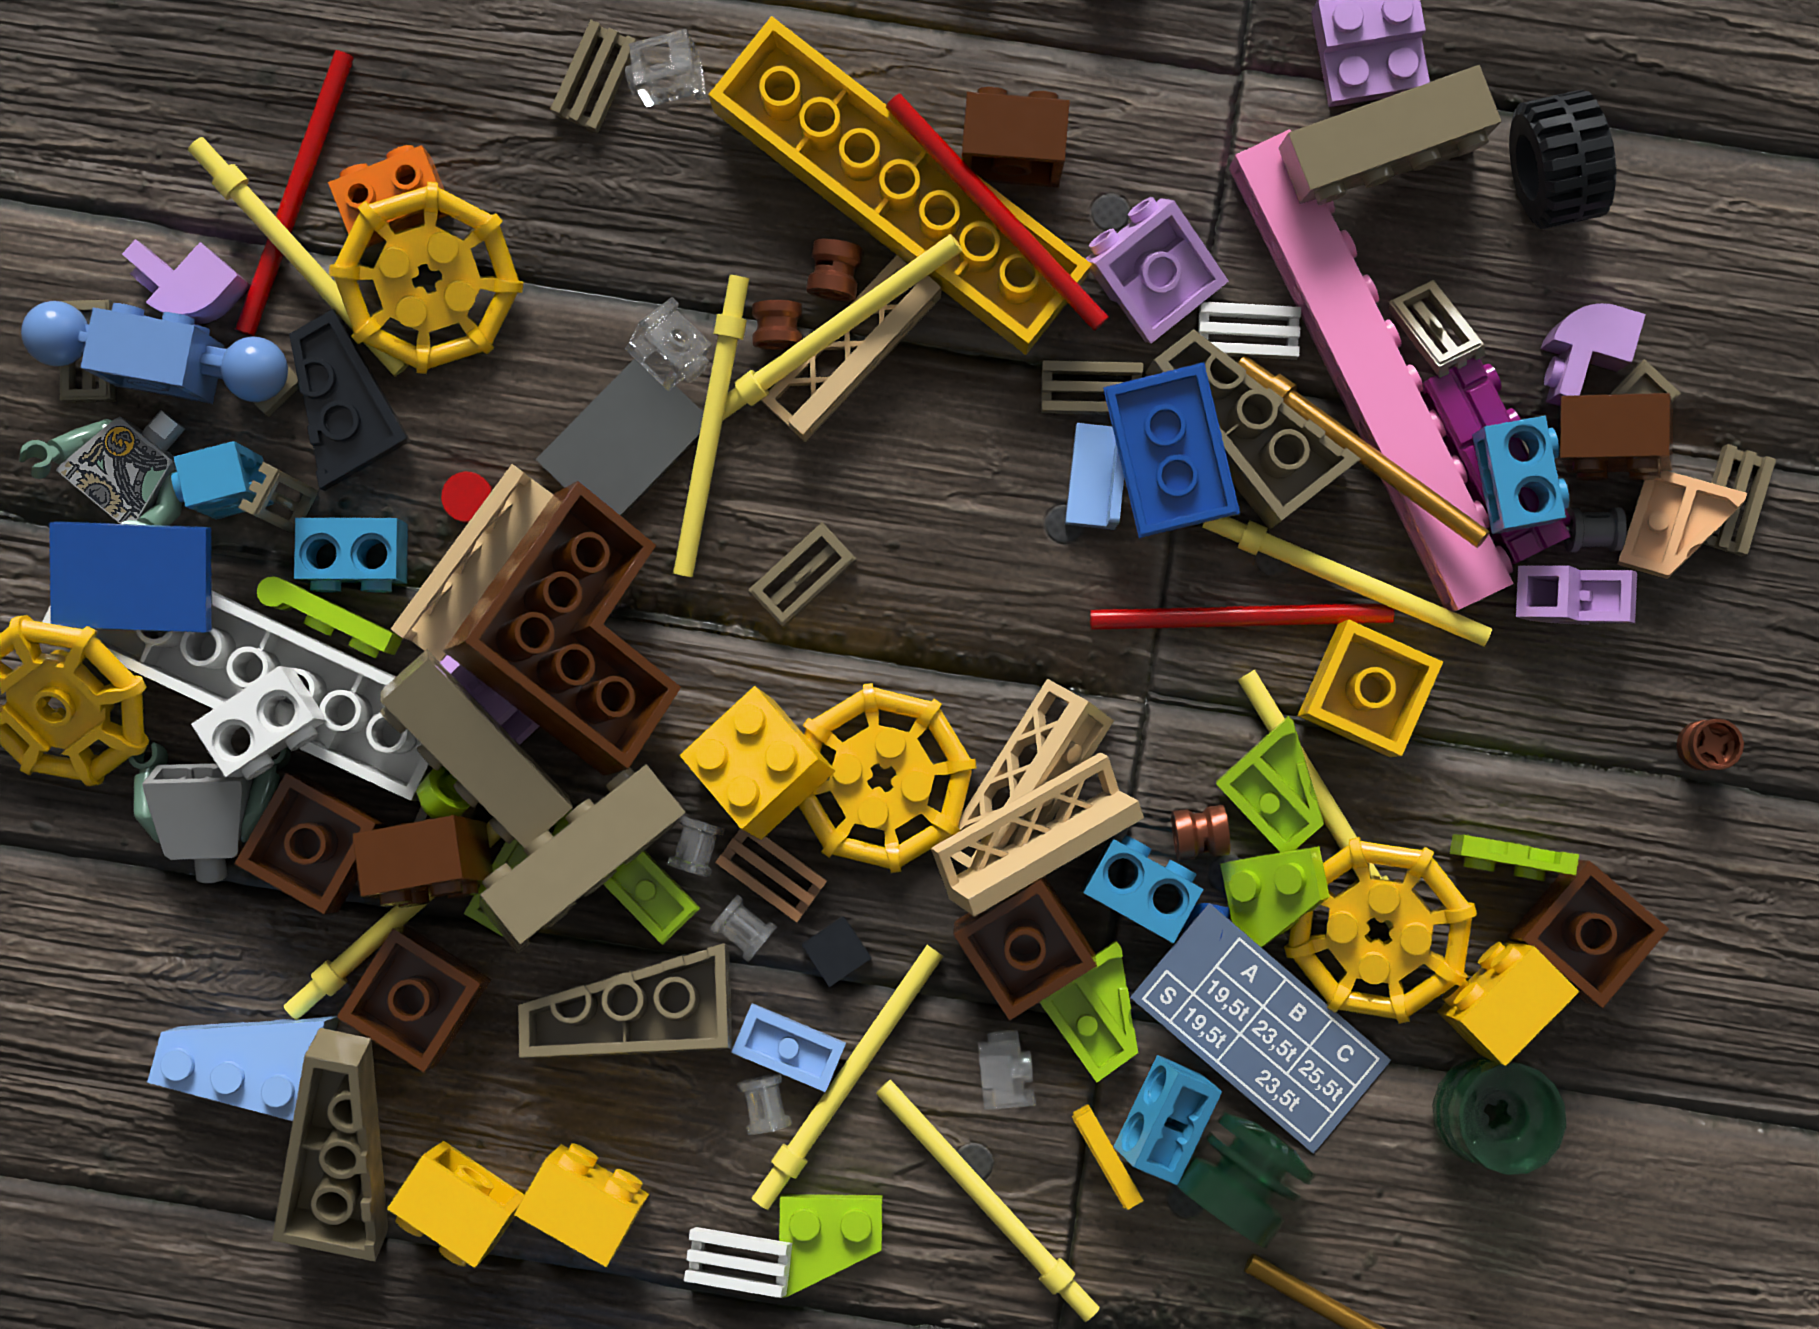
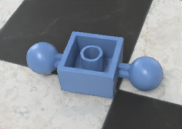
M48 301L32 308L22 323L21 337L28 353L37 361L49 366H65L77 361L83 355L82 369L117 387L213 404L217 381L220 378L223 379L226 387L236 397L249 402H261L277 395L284 387L288 377L286 358L280 348L273 342L261 337H246L234 342L228 349H224L223 344L209 336L210 329L195 325L194 318L182 314L163 312L161 320L145 316V310L141 308L113 303L112 311L93 307L90 324H88L83 314L74 306L61 301Z

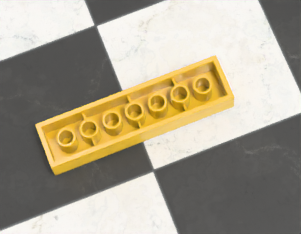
M771 16L708 94L713 112L908 264L949 234H952L962 251L930 273L929 276L941 286V290L1025 355H1027L1067 304L1062 296L885 108V103ZM981 179L1081 286L1088 278L1092 264Z

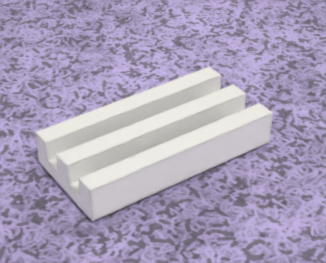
M1203 302L1199 305L1198 333L1207 340L1209 334L1287 338V346L1211 343L1228 356L1297 360L1299 357L1298 339L1300 337L1299 319L1301 317V307ZM1209 316L1288 320V326L1209 322Z
M699 1227L690 1229L689 1240H692V1246L687 1251L686 1261H690L689 1269L685 1271L684 1281L778 1298L787 1295L792 1243ZM705 1243L776 1254L779 1255L778 1263L708 1252L704 1251ZM702 1263L776 1276V1282L703 1270Z

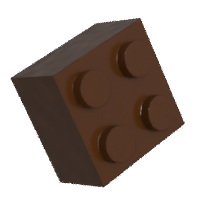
M981 87L977 92H967L962 160L985 182L1059 188L1065 163L1070 100L1059 99L1058 94L1049 91H1033L1028 94V97L1008 95L1007 90L999 87Z
M1670 393L1561 396L1560 458L1567 472L1576 473L1577 480L1599 481L1608 479V472H1629V479L1653 480L1661 478V471H1673V407Z
M286 773L234 864L324 915L339 912L358 879L352 834L387 828L389 823L303 774Z
M451 815L352 834L361 897L380 898L381 906L398 905L399 908L424 905L430 903L429 894H431V897L448 895V899L479 894L478 885H482V882L493 873L487 826L484 821Z
M1578 860L1576 875L1560 874L1510 932L1508 937L1514 942L1535 946L1579 991L1576 995L1586 1004L1603 1008L1668 932L1669 928L1591 861Z
M1045 876L975 917L967 913L954 922V937L1009 1021L1097 966L1094 950Z
M407 925L393 928L337 1018L425 1073L438 1065L491 979Z

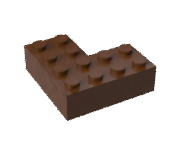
M579 481L565 487L552 496L443 650L448 656L603 776L629 769L681 689V686L603 625L656 547V544Z

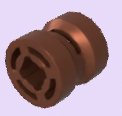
M815 240L812 251V258L816 262L815 270L808 276L806 291L813 296L829 300H855L858 283L854 279L855 269L861 265L863 248L842 240Z
M1710 719L1691 722L1685 726L1678 735L1676 747L1679 757L1690 768L1702 771L1730 768L1738 762L1743 753L1744 741L1742 733L1736 725L1723 719Z
M1224 805L1206 807L1203 813L1193 814L1188 809L1171 812L1173 842L1178 861L1195 859L1199 853L1205 852L1214 857L1230 855V833Z

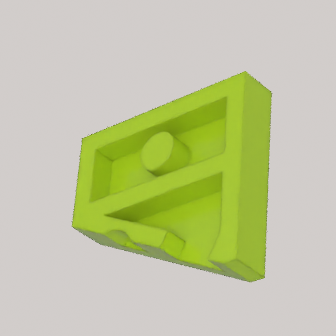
M1289 716L1216 781V785L1280 853L1296 850L1324 825L1294 721Z
M1453 834L1450 854L1465 857L1463 867L1494 872L1496 863L1515 866L1513 876L1538 881H1545L1546 872L1576 875L1579 854L1555 852L1527 845Z
M1319 846L1233 860L1220 864L1232 923L1261 948L1278 935L1284 934L1297 924L1303 915L1313 911L1330 897Z
M1116 940L1095 954L1097 962L1095 968L1040 1001L1042 1007L1096 1083L1138 1054L1129 992L1122 961V948Z
M781 1194L779 1241L792 1243L787 1295L783 1298L882 1251L883 1195Z

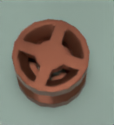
M765 300L752 304V315L757 320V330L752 334V344L754 347L785 350L790 349L802 340V334L797 330V320L802 317L801 303L789 300Z

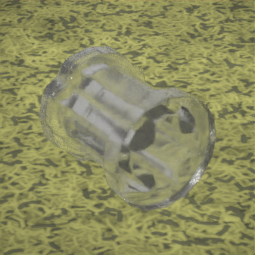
M683 816L680 821L683 830L675 856L668 858L667 865L693 874L710 877L712 869L709 867V862L717 837L724 835L725 828Z
M737 895L709 930L715 935L718 933L723 934L744 952L743 958L749 962L777 926L772 922L765 924L743 906L744 899Z
M781 1073L758 1076L737 1083L738 1092H742L745 1095L750 1123L746 1126L748 1135L771 1132L792 1125L791 1116L785 1115L779 1084L783 1082Z

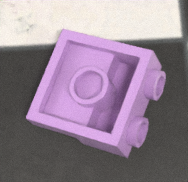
M1420 0L1316 1L1311 12L1329 107L1387 98L1430 82L1422 42V35L1426 29Z
M1150 197L1131 209L1128 216L1132 222L1118 233L1112 228L1097 236L1089 244V248L1093 253L1085 259L1092 264L1090 271L1110 300L1119 304L1143 340L1153 343L1229 281L1175 201L1160 198L1156 202L1153 197Z

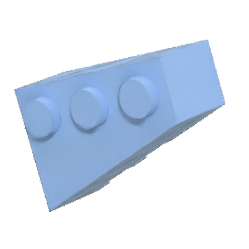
M337 1016L298 1020L282 1019L263 1022L192 1025L163 1031L160 1034L147 1083L293 1121L304 1055L319 1028L336 1031L339 1018Z

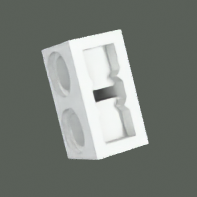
M279 666L191 725L225 777L241 778L244 776L246 780H250L274 765L271 757L286 747H289L291 751L297 750L318 736L315 728L327 721L296 671L293 668ZM289 698L294 705L295 714L289 724L281 726L275 718V708L281 700ZM240 727H244L249 732L251 739L248 750L242 755H238L231 745L232 736Z

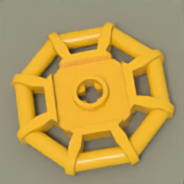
M427 182L425 187L371 204L364 201L358 207L360 213L335 264L329 265V276L335 279L354 331L351 337L357 344L363 342L416 368V373L427 374V369L483 351L486 354L490 353L494 349L492 344L517 294L523 292V281L518 280L500 226L503 220L497 213L491 215L439 188L438 182ZM424 209L425 224L394 233L387 220ZM438 210L473 229L464 239L452 235L436 226ZM375 230L386 240L383 250L374 267L358 264ZM482 241L485 242L496 276L480 277L471 248ZM422 264H427L431 271L439 270L442 274V279L435 282L436 290L432 292H426L423 286L415 287L412 282V278L419 275L418 266ZM357 280L374 281L383 308L371 316L368 313ZM480 289L495 292L478 326L467 314L474 305L475 298ZM391 317L402 325L418 331L416 346L380 328ZM459 323L467 336L430 347L429 332Z
M22 615L12 618L9 627L0 633L1 695L6 692L7 699L4 705H0V745L21 765L20 771L29 776L36 772L81 780L86 786L99 785L104 781L105 775L131 756L143 754L149 743V739L144 733L142 692L146 689L143 678L141 676H134L96 637L97 631L89 626H86L84 629H77L33 621L31 617ZM39 643L70 648L71 650L69 652L54 650L50 654L42 653ZM15 649L23 663L15 669H11L2 663L1 659ZM87 658L111 684L104 686L82 663L84 659ZM51 697L58 699L65 709L60 707L54 710L48 704ZM121 702L122 726L110 722V712L113 710L114 704ZM98 739L109 746L99 755H94L89 748ZM51 747L62 748L65 750L61 754L67 755L70 758L45 754V752H48Z
M873 683L863 684L861 691L813 720L807 718L802 725L806 728L804 735L819 752H821L823 743L836 750L832 764L836 771L830 776L829 781L822 783L799 805L800 810L823 846L821 852L830 858L831 855H836L888 868L891 870V873L901 872V867L962 831L958 827L972 770L977 769L976 760L969 757L940 709L942 704L935 698L931 702L874 688ZM879 710L916 718L909 732L879 725ZM865 712L869 725L866 729L844 742H841L832 733L833 730ZM927 728L931 731L948 761L935 765L932 764L918 741V738ZM876 764H880L883 769H888L892 766L896 772V776L891 779L893 788L888 792H884L881 787L871 789L867 781L873 777L871 767ZM950 775L942 812L940 813L927 805L934 776ZM831 791L845 814L846 818L836 829L816 795ZM919 814L924 815L932 823L931 826L899 844L895 831L896 828ZM854 824L885 831V847L847 838V836L850 834Z
M1360 837L1349 839L1348 846L1323 863L1327 885L1353 867L1359 879L1337 895L1329 890L1330 897L1320 904L1330 908L1326 934L1310 936L1313 910L1303 915L1298 923L1290 928L1289 942L1284 946L1286 957L1295 960L1326 1000L1327 1008L1334 1013L1338 1010L1397 1019L1399 1024L1410 1022L1409 1016L1453 986H1462L1468 975L1464 971L1472 917L1477 915L1474 903L1467 902L1432 857L1434 852L1424 847L1422 850L1370 843L1361 841ZM1370 863L1405 868L1407 871L1403 880L1394 879V881L1380 879V876L1371 875ZM1421 877L1439 898L1443 906L1431 910L1414 889V886ZM1374 917L1380 923L1389 920L1393 924V927L1389 930L1390 939L1382 941L1379 938L1372 940L1367 935L1370 931L1368 921ZM1437 924H1450L1445 957L1430 950L1433 926ZM1329 949L1346 970L1338 983L1315 953ZM1423 964L1435 972V974L1405 994L1401 979ZM1356 979H1363L1369 984L1387 983L1390 997L1351 990Z

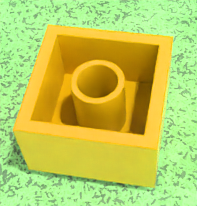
M1348 619L1337 625L1297 716L1385 756H1402L1443 661Z
M756 686L750 689L679 755L738 826L760 840L836 771L774 699Z
M1509 940L1504 945L1501 942L1492 945L1478 960L1481 968L1468 981L1465 980L1462 986L1455 985L1447 990L1442 997L1445 1004L1437 1011L1480 1056L1503 1066H1506L1579 993L1535 946Z
M442 1141L422 1155L387 1209L397 1215L396 1223L406 1232L417 1237H422L425 1234L440 1244L439 1252L449 1261L463 1267L468 1263L475 1268L494 1249L514 1219V1214L525 1195L447 1142Z
M571 1143L569 1148L561 1144L544 1160L514 1215L607 1267L624 1241L649 1193L640 1189L643 1183L634 1175L618 1168L612 1173L596 1164L598 1157L590 1150L575 1143Z

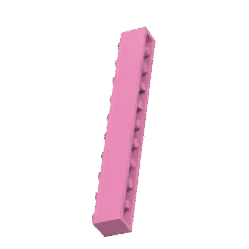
M1289 129L1236 154L1229 170L1296 307H1301V317L1361 439L1484 528H1489V517L1480 501L1472 500L1464 484L1468 482V475L1463 463L1457 455H1450L1442 439L1446 436V431L1441 418L1435 410L1428 411L1420 394L1424 390L1417 370L1411 364L1406 366L1398 350L1401 347V339L1396 327L1391 320L1384 321L1376 305L1379 302V295L1374 282L1367 274L1361 275L1354 260L1357 257V250L1350 234L1346 230L1340 231L1332 216V213L1335 212L1334 202L1318 205L1316 199L1302 204L1298 201L1278 149L1291 130ZM1382 480L1444 608L1455 612L1514 584L1509 575L1513 572L1510 558L1500 545L1495 547L1490 534L1476 548Z

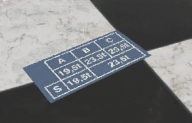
M1210 903L1130 997L1313 1154L1391 1061L1339 1014L1328 1009V1005Z

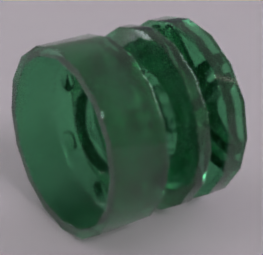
M1487 1058L1468 1059L1449 1070L1438 1084L1432 1103L1434 1126L1442 1143L1458 1158L1506 1175L1530 1173L1547 1164L1560 1148L1567 1127L1565 1104L1555 1084L1539 1070L1515 1062H1509L1506 1066H1503ZM1487 1104H1490L1491 1109L1497 1113L1493 1121L1489 1120L1490 1117L1484 1113Z
M1224 1110L1217 1121L1234 1134L1235 1138L1230 1144L1214 1133L1209 1132L1206 1140L1222 1156L1216 1165L1201 1157L1193 1156L1177 1187L1235 1231L1259 1246L1267 1248L1285 1222L1281 1213L1269 1202L1275 1193L1287 1200L1298 1202L1301 1195L1283 1181L1289 1173L1309 1185L1316 1174L1305 1165L1296 1153V1150L1258 1123L1233 1116Z

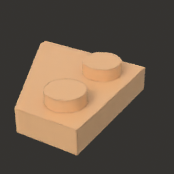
M1661 471V478L1644 480L1626 536L1625 545L1617 565L1668 579L1743 505L1747 493L1670 471Z

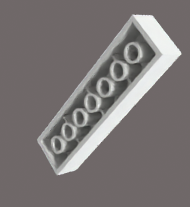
M212 591V630L206 633L92 628L97 631L96 637L126 668L213 709L277 667L293 668L327 719V721L315 728L318 736L299 749L410 801H420L417 795V787L432 771L433 767L417 751V747L421 744L420 741L408 729L402 734L397 732L380 713V710L385 707L380 702V691L396 676ZM50 607L42 621L43 623L51 624ZM285 698L277 704L275 718L281 726H286L292 721L295 708L289 698Z

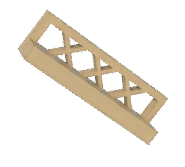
M896 255L851 304L905 267L907 263ZM929 275L916 283L913 289L898 304L885 305L874 313H879V325L864 341H850V331L844 334V341L833 342L778 381L769 390V395L763 398L761 402L806 442L941 299V286ZM845 349V361L830 377H816V358L824 350ZM810 366V378H798ZM790 386H811V397L794 415L790 414L777 401Z
M511 464L391 627V630L400 637L412 641L424 651L428 650L441 662L447 656L443 650L550 501L553 494Z
M1047 679L962 813L958 828L964 830L999 810L992 811L991 801L998 789L1009 786L1010 797L1004 805L1006 806L1091 758L1114 720L1089 701ZM1058 697L1067 702L1068 705L1058 721L1046 725L1045 714L1055 698ZM1036 743L1037 754L1031 764L1019 768L1018 757L1023 749ZM1052 798L1043 803L1036 822L1043 825L1049 823L1058 811L1062 800ZM1010 822L1001 827L994 846L1003 849L1012 844L1020 824ZM977 850L972 858L962 851L950 857L970 868Z
M1100 752L935 845L931 850L949 899L975 917L1142 820L1144 816L1139 801L1119 791L1109 757ZM1097 773L1103 792L1087 801L1078 799L1084 781ZM1052 798L1062 800L1054 820L1045 825L1036 822L1043 803ZM1010 822L1020 824L1012 844L1003 849L994 846L1001 827ZM968 846L978 849L971 867L957 875L950 856Z

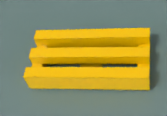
M1089 1104L1074 1111L1072 1118L1122 1206L1124 1208L1127 1207L1129 1210L1143 1202L1144 1200Z

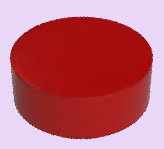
M467 471L460 472L451 476L444 484L441 493L442 505L451 517L459 522L469 523L493 489L489 482L479 474Z

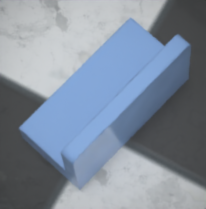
M1077 423L1075 427L1065 524L1115 530L1120 521L1124 473L1113 427Z

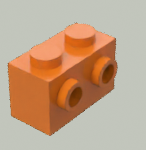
M405 145L395 148L387 153V159L370 166L367 164L350 166L340 172V178L328 182L348 234L360 213L358 207L364 201L371 204L425 187L427 182H438V187L445 190L433 159L422 145L418 147ZM424 209L387 220L394 233L425 224ZM438 210L437 219L447 216V214ZM374 230L367 247L385 241V239Z

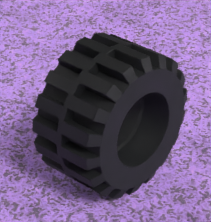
M1583 89L1518 104L1517 109L1513 113L1509 134L1510 164L1519 200L1532 223L1539 229H1548L1606 215L1610 210L1615 194L1617 176L1616 156L1608 122L1592 94Z

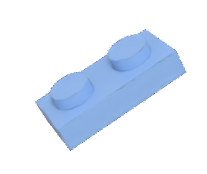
M752 1003L731 1053L826 1092L846 1042Z

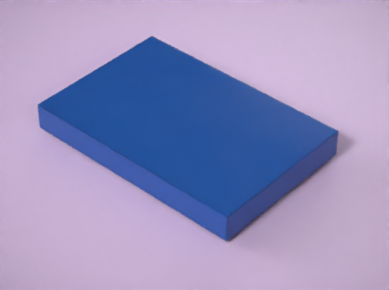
M1204 362L1103 387L1139 538L1240 514Z
M82 522L49 523L51 624L72 628H85L89 626L99 629L206 633L212 630L211 527Z

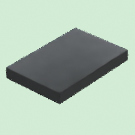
M640 352L535 460L564 488L579 481L623 517L698 441L704 412Z

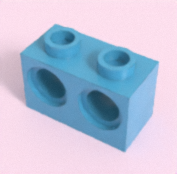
M1546 415L1485 426L1472 435L1492 534L1552 524L1566 517L1564 509L1569 507V492L1563 478L1558 479L1554 459L1559 456V442L1555 430L1548 428ZM1511 437L1523 440L1528 446L1529 456L1526 462L1518 461L1511 456L1508 449ZM1522 487L1530 488L1538 496L1539 506L1535 513L1526 511L1520 505L1518 495Z
M232 441L174 456L177 472L172 473L171 479L176 497L181 503L185 502V506L214 519H220L246 512L238 507L243 498L253 502L257 493L249 490L252 481L254 480L262 484L267 475L258 471L262 462H264L263 456ZM269 500L267 506L274 505V502Z
M295 518L294 579L310 584V591L336 593L341 592V584H361L362 592L387 593L392 592V584H407L408 524L398 518ZM333 543L337 553L336 559L330 567L320 569L316 561L317 553L322 546ZM383 543L387 549V559L381 567L370 569L366 561L367 553L372 546Z
M1127 835L1124 836L1121 843L1109 838L1080 891L1174 943L1204 890L1192 883L1197 874L1172 860H1169L1166 867L1159 865L1148 858L1152 851L1151 848ZM1125 858L1132 863L1135 876L1128 886L1116 888L1109 881L1108 869L1115 860ZM1172 884L1179 893V902L1172 911L1166 913L1159 912L1153 904V894L1159 886Z
M1157 1055L1113 1147L1134 1168L1178 1185L1222 1091L1201 1073Z

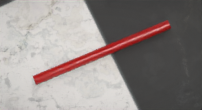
M339 50L334 52L276 214V218L290 233L293 231L354 60L353 56ZM269 239L266 241L235 328L236 331L252 337L256 334L284 256Z
M900 93L895 95L885 108L1090 328L1096 331L1108 320L1109 316Z
M1382 603L1090 610V629L1339 624L1348 619L1358 624L1393 623L1394 609Z

